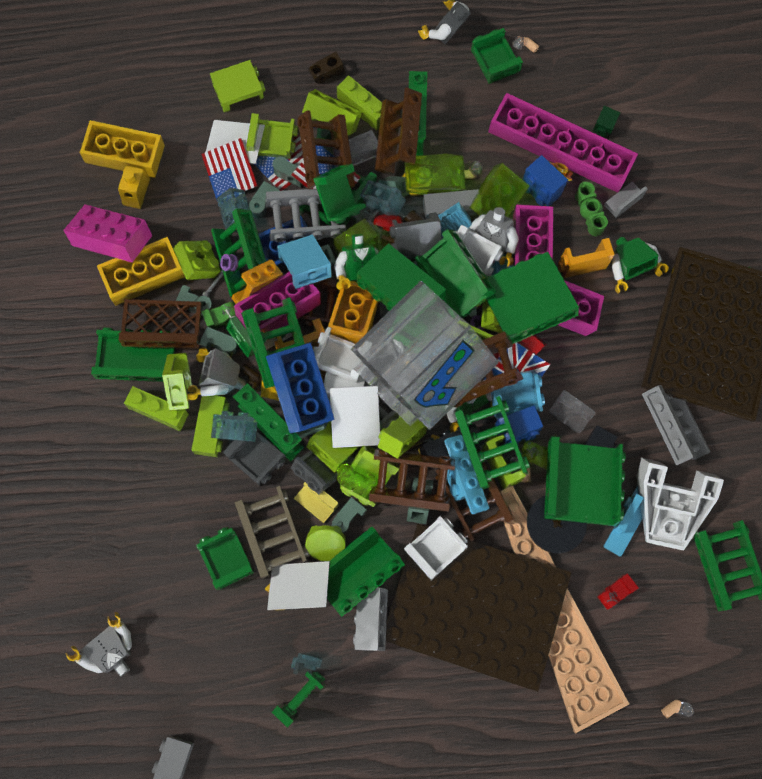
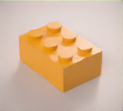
M350 281L351 286L347 290L345 289V284L342 283L343 287L339 291L328 327L331 328V335L362 346L364 341L368 340L379 302L367 290L361 289L357 282Z

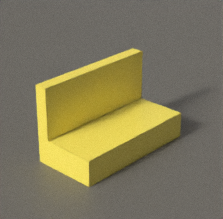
M304 482V487L294 499L322 523H325L337 509L339 503L325 491L318 495Z

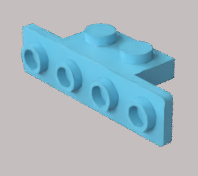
M462 435L445 439L444 442L449 456L455 459V470L448 469L447 474L450 492L455 501L466 498L471 514L488 510L489 505L483 489L480 487Z
M638 485L632 496H629L623 504V507H625L623 520L617 526H614L604 544L605 549L619 557L622 556L642 520L640 503L643 497L639 495Z

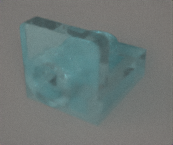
M298 653V657L294 656L291 664V669H294L293 674L298 675L301 663H304V668L316 671V667L321 668L323 659Z

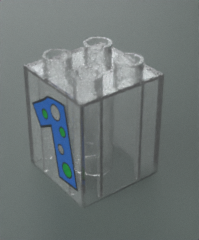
M422 281L410 290L351 348L353 353L361 360L354 370L370 386H378L377 394L393 411H396L410 427L419 419L429 430L499 363L473 328Z

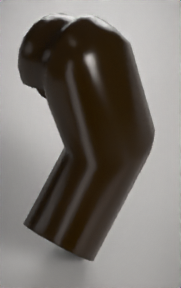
M244 364L240 372L248 377V384L254 390H257L260 386V375Z

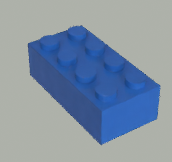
M311 343L266 356L289 433L301 432L335 420Z

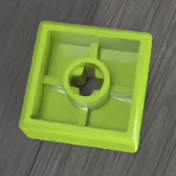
M207 240L179 241L173 247L187 280L215 278L221 272L219 262L215 258L212 246Z

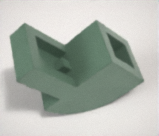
M414 477L411 492L417 491L418 478ZM426 479L425 492L431 494L433 480ZM409 506L407 521L426 524L429 509Z

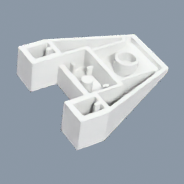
M641 458L636 477L639 495L643 497L640 506L645 541L684 551L719 499L724 480L715 474L697 470L691 489L664 483L668 467L661 462Z

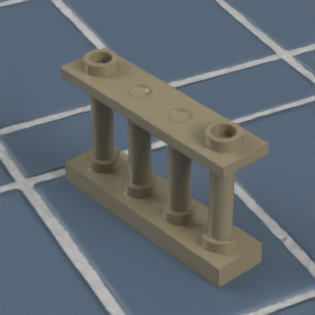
M280 486L276 487L277 495L251 505L244 504L243 500L234 502L262 579L270 577L269 571H272L274 567L300 557L303 563H307L306 557H309L306 546H302L287 507L286 502L289 501L286 490H281ZM279 502L282 503L285 513L256 524L255 522L251 523L249 515H252V512ZM288 520L292 531L264 542L257 541L255 534L259 533L258 531ZM295 539L298 550L270 561L268 559L264 560L262 553L265 552V549Z

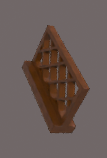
M124 299L119 342L123 347L199 349L202 303L195 301ZM129 305H137L140 308L133 316L128 312ZM151 306H157L160 310L153 316L146 311ZM170 306H174L179 310L172 317L165 312ZM189 307H197L196 313L192 317H189L184 312ZM144 312L149 319L140 325L136 318ZM163 313L168 320L160 326L155 319ZM183 314L188 320L179 326L174 320ZM132 321L139 326L133 332L126 331L127 325ZM153 321L158 328L153 332H147L144 328ZM172 322L177 329L172 333H167L164 328ZM192 323L195 327V333H185L183 329Z

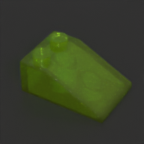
M454 154L416 156L414 165L405 162L406 192L435 194L465 191L463 156Z
M503 163L497 164L484 179L469 208L481 216L486 215L490 210L494 211L495 208L500 207L505 210V216L508 217L529 188V185Z

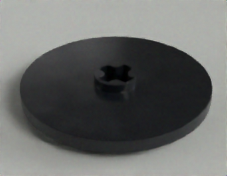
M545 496L539 498L531 506L527 515V530L532 541L542 550L555 554L566 553L576 548L586 534L587 523L560 520L561 528L559 526L554 528V522L552 521L554 519L544 518Z

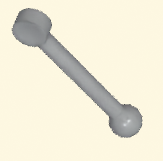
M223 271L220 272L208 290L203 292L202 296H210L209 293L224 275Z

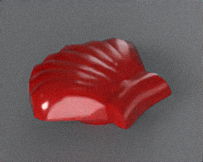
M383 214L376 216L373 224L381 226L383 230L390 231L392 220L396 219L397 223L403 222L402 217L399 215Z

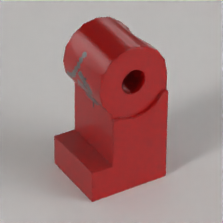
M627 573L606 587L597 598L608 610L639 587Z

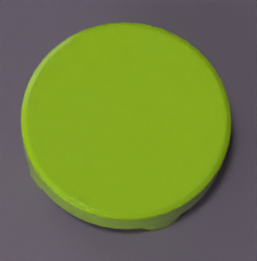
M315 525L310 528L305 546L309 555L314 559L330 561L345 549L346 539L339 526Z

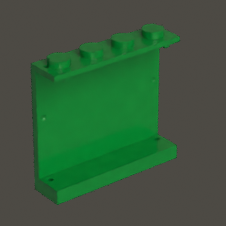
M549 252L539 253L532 259L520 261L511 268H505L497 274L486 276L496 290V293L489 297L487 302L502 331H505L512 340V344L578 316L579 306Z
M552 436L548 441L544 518L617 526L624 518V509H621V501L624 500L625 494L624 489H622V482L625 479V470H622V463L625 461L623 444H619L617 448L562 443L559 442L560 437Z

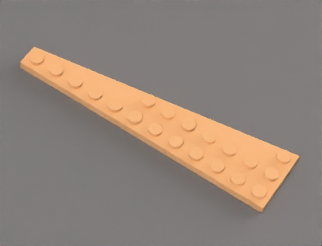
M513 485L502 490L501 493L515 519L510 524L503 521L514 554L556 567L549 553L539 548L530 538L527 530L528 513ZM567 588L548 656L573 731L577 733L629 705V702Z

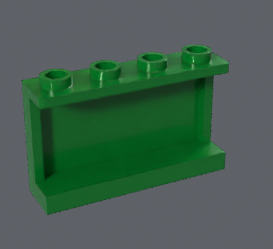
M446 229L442 233L444 238L423 256H416L415 260L420 269L446 289L445 299L442 303L447 308V314L453 319L462 320L496 293V290L457 231Z
M389 243L357 272V284L359 287L371 293L376 301L382 302L389 312L398 315L405 325H410L412 328L417 326V320L436 302L440 304L445 299L446 289Z
M103 328L96 331L98 335L96 363L91 371L95 379L163 382L162 374L167 355L175 354V348L123 347L119 342V333L121 331H114L112 328ZM131 329L126 330L127 332H133Z
M373 526L329 561L327 600L341 617L350 612L354 606L367 598L371 592L381 586L405 565L400 556L385 543Z

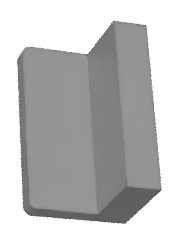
M631 182L605 202L604 206L617 218L643 198L648 188L645 186L640 190Z

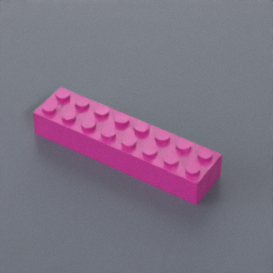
M508 93L505 94L491 120L488 131L538 156L542 155L553 163H562L568 167V170L617 193L624 184L638 155L625 147Z

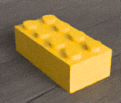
M90 120L80 155L84 162L121 171H124L125 166L143 169L149 177L155 178L165 145L161 135Z
M168 237L144 246L133 262L114 258L97 265L109 297L115 306L124 303V299L136 298L185 277Z

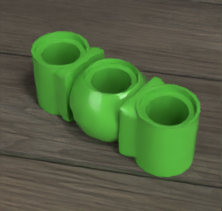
M582 182L576 191L575 199L580 207L581 216L586 219L585 223L588 226V232L592 236H600L604 232L608 220L604 216L602 203L596 199L597 194L594 192V185L590 182ZM581 191L587 192L588 195L583 194ZM588 207H592L595 211L589 210ZM594 223L600 224L601 227L595 226Z

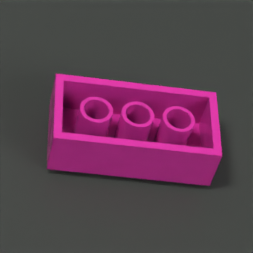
M85 204L64 229L72 246L129 262L135 260L152 237L144 219Z
M516 205L513 212V221L519 241L513 254V266L520 261H527L535 255L549 252L553 260V207Z
M289 271L234 305L235 315L245 327L241 314L243 311L253 308L254 312L258 314L282 307V300L290 297L291 302L293 301L296 305L297 312L295 314L297 319L321 305L320 292L313 284L295 289L292 275ZM286 314L260 321L258 325L260 332L263 331L264 333L288 326L289 323Z
M565 281L579 306L578 316L560 323L558 326L584 336L597 331L604 296Z

